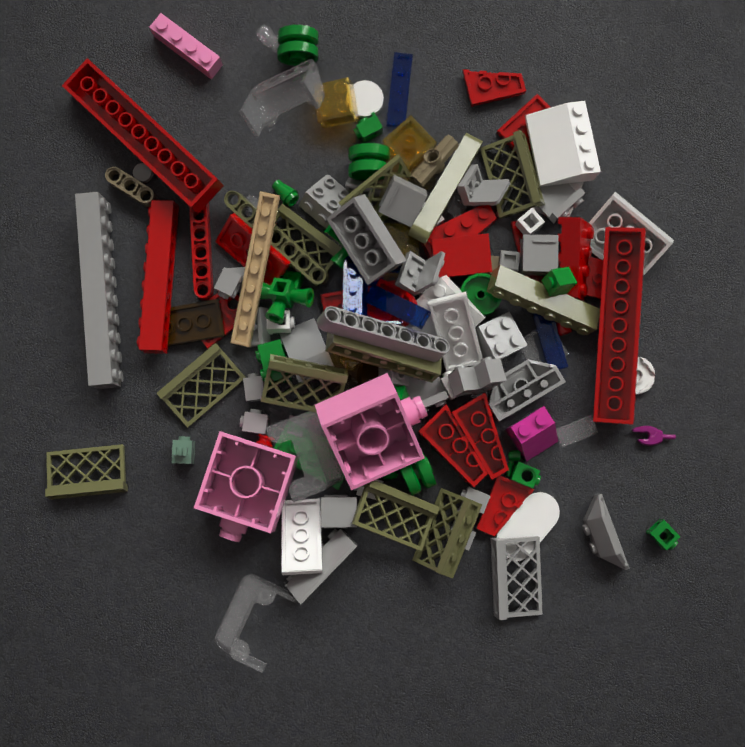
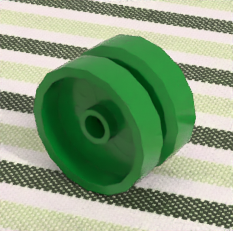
M288 25L277 31V41L279 44L277 48L278 61L291 66H307L318 61V47H316L318 45V31L315 28L305 25Z
M361 143L349 147L348 159L352 163L348 166V176L355 180L366 181L387 164L386 162L390 159L389 147L377 143ZM381 176L378 180H383L385 176Z
M477 273L469 276L464 281L460 290L467 293L468 299L486 317L498 308L502 299L486 292L491 275ZM479 292H482V293H483L482 296H484V297H483V298H479V297L477 296V294H478Z
M426 456L420 461L399 469L412 496L421 492L419 479H421L426 488L437 485L432 467Z

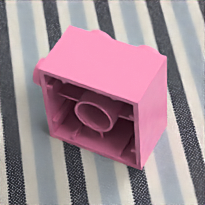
M388 373L315 404L321 427L351 490L425 458L411 427L420 423V418L423 419L428 416L420 396L414 397L412 400L408 397L400 401Z
M219 431L194 508L222 517L219 524L222 527L219 536L228 540L240 542L242 534H246L248 526L272 533L276 530L299 457Z

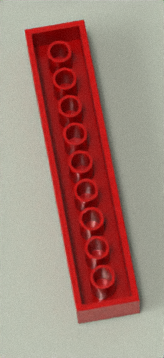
M88 58L62 85L197 213L224 187L206 167Z
M605 228L593 422L634 424L646 228Z

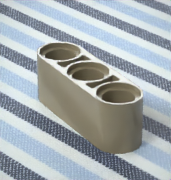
M110 167L106 171L105 178L115 189L142 206L149 208L151 207V201L157 200V196L151 188L121 169ZM114 175H120L118 180L112 181ZM131 184H135V188L132 191H128V187ZM146 194H151V198L149 200H143Z

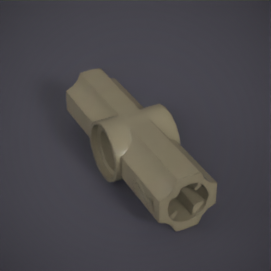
M447 135L434 149L426 151L424 161L410 175L411 181L419 187H424L434 174L444 170L446 160L459 147L458 142L452 136Z

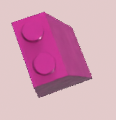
M544 406L505 429L525 462L558 442L555 422Z

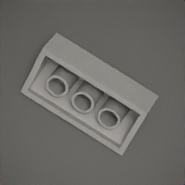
M365 194L353 197L327 218L330 226L368 285L407 261Z
M342 528L339 531L334 529L327 536L330 540L325 545L322 543V573L290 575L286 579L288 583L285 586L300 604L357 547L358 544Z

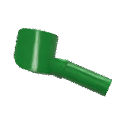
M519 450L509 451V470L506 472V476H511L514 461H520Z

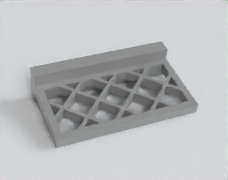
M540 537L491 538L494 616L499 620H507L509 617L543 615ZM534 541V549L529 554L523 547L527 542ZM506 543H514L518 547L511 556L506 552ZM520 550L527 555L521 564L514 559ZM530 559L535 562V568L531 573L523 568ZM511 561L519 566L512 575L507 572V565ZM521 570L528 575L522 584L515 579ZM532 578L536 582V588L530 593L524 586ZM512 580L519 585L513 594L508 591V585ZM522 589L529 594L523 603L515 598ZM532 598L537 602V610H528L525 607ZM514 599L520 606L515 612H509L508 605Z

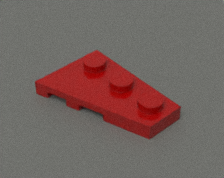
M462 70L471 107L526 93L523 77L520 73H488L487 71Z
M499 475L494 482L490 492V499L484 514H481L476 529L495 536L534 489Z

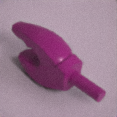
M639 426L632 429V432H646L648 434L647 439L637 440L640 444L646 446L658 445L662 443L663 439H676V435L663 434L661 430L652 426Z

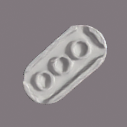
M537 492L530 494L496 534V538L539 536L541 542L558 521L560 514L558 503L547 493ZM534 541L527 542L523 547L529 554L534 549ZM506 543V552L511 556L518 547L514 543ZM520 550L514 559L521 561L526 559L527 555Z

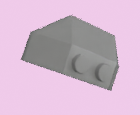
M528 359L505 373L507 381L492 389L489 406L497 420L501 421L564 384L566 381L556 365Z
M596 494L583 519L585 524L582 525L586 536H589L592 543H589L590 549L597 557L622 569H630L603 495Z

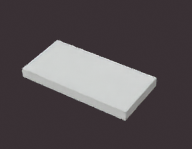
M462 292L428 300V307L436 336L444 338L450 346L449 351L442 357L446 372L454 370L457 366L465 365L468 367L481 363L480 360L483 359L467 293Z
M320 498L285 500L282 508V575L322 573Z

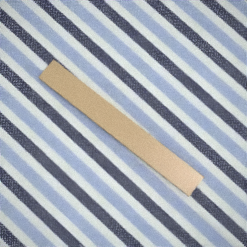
M260 191L232 332V344L245 347L251 346L280 195Z

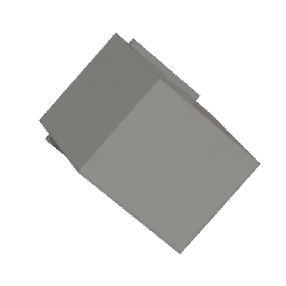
M393 175L379 203L381 207L378 212L412 227L427 198V191Z
M523 234V239H520V274L546 276L551 269H557L559 235Z
M324 495V497H321V527H357L351 524L357 509V497H347V495Z

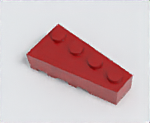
M480 205L435 227L426 244L420 243L429 259L432 257L431 239L483 234L495 223L497 218L490 205Z
M558 217V224H562V233L558 234V242H560L561 251L558 253V265L560 268L569 267L577 281V284L567 295L584 301V296L587 295L588 291L586 278L590 273L588 261L592 255L590 243L594 237V228L581 217Z
M485 392L451 413L486 469L488 476L493 480L508 471L509 468Z
M447 404L418 431L471 487H475L488 474Z

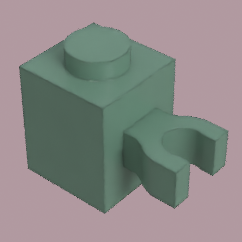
M178 436V440H173L172 463L194 464L195 441L190 440V437Z

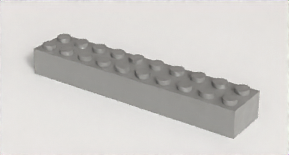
M99 192L75 194L88 386L97 389L121 387L123 372L122 370L120 371L119 363H122L121 352H118V344L121 343L120 334L117 333L119 316L115 310V307L118 306V299L114 295V288H116L117 283L115 276L113 277L115 261L112 258L111 251L114 250L113 240L110 239V232L113 229L112 223L109 221L111 205Z

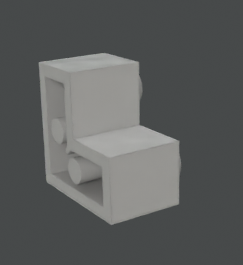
M486 357L480 360L481 363L473 364L470 367L465 365L455 367V371L448 374L454 397L485 393L507 381L501 359Z

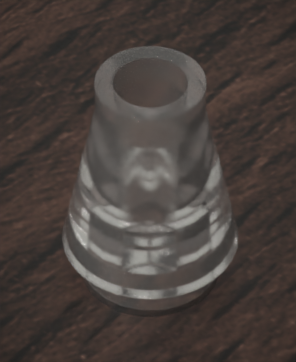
M263 24L255 33L257 41L277 52L279 46L277 37L270 26L267 27Z

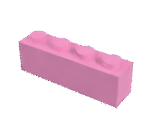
M162 13L150 25L149 28L155 38L211 80L223 66L217 54Z

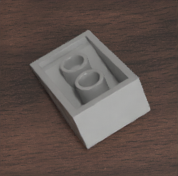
M314 318L295 325V328H291V333H279L289 358L334 367L329 353L325 351L326 345ZM296 375L299 383L303 381L299 375Z

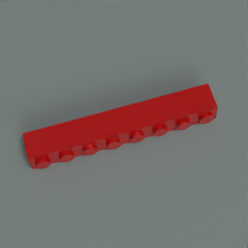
M152 200L151 207L148 209L150 224L147 226L148 243L145 245L147 259L143 265L145 280L142 281L144 294L143 299L140 301L142 317L139 318L140 336L137 338V346L144 353L167 354L179 206L175 201Z

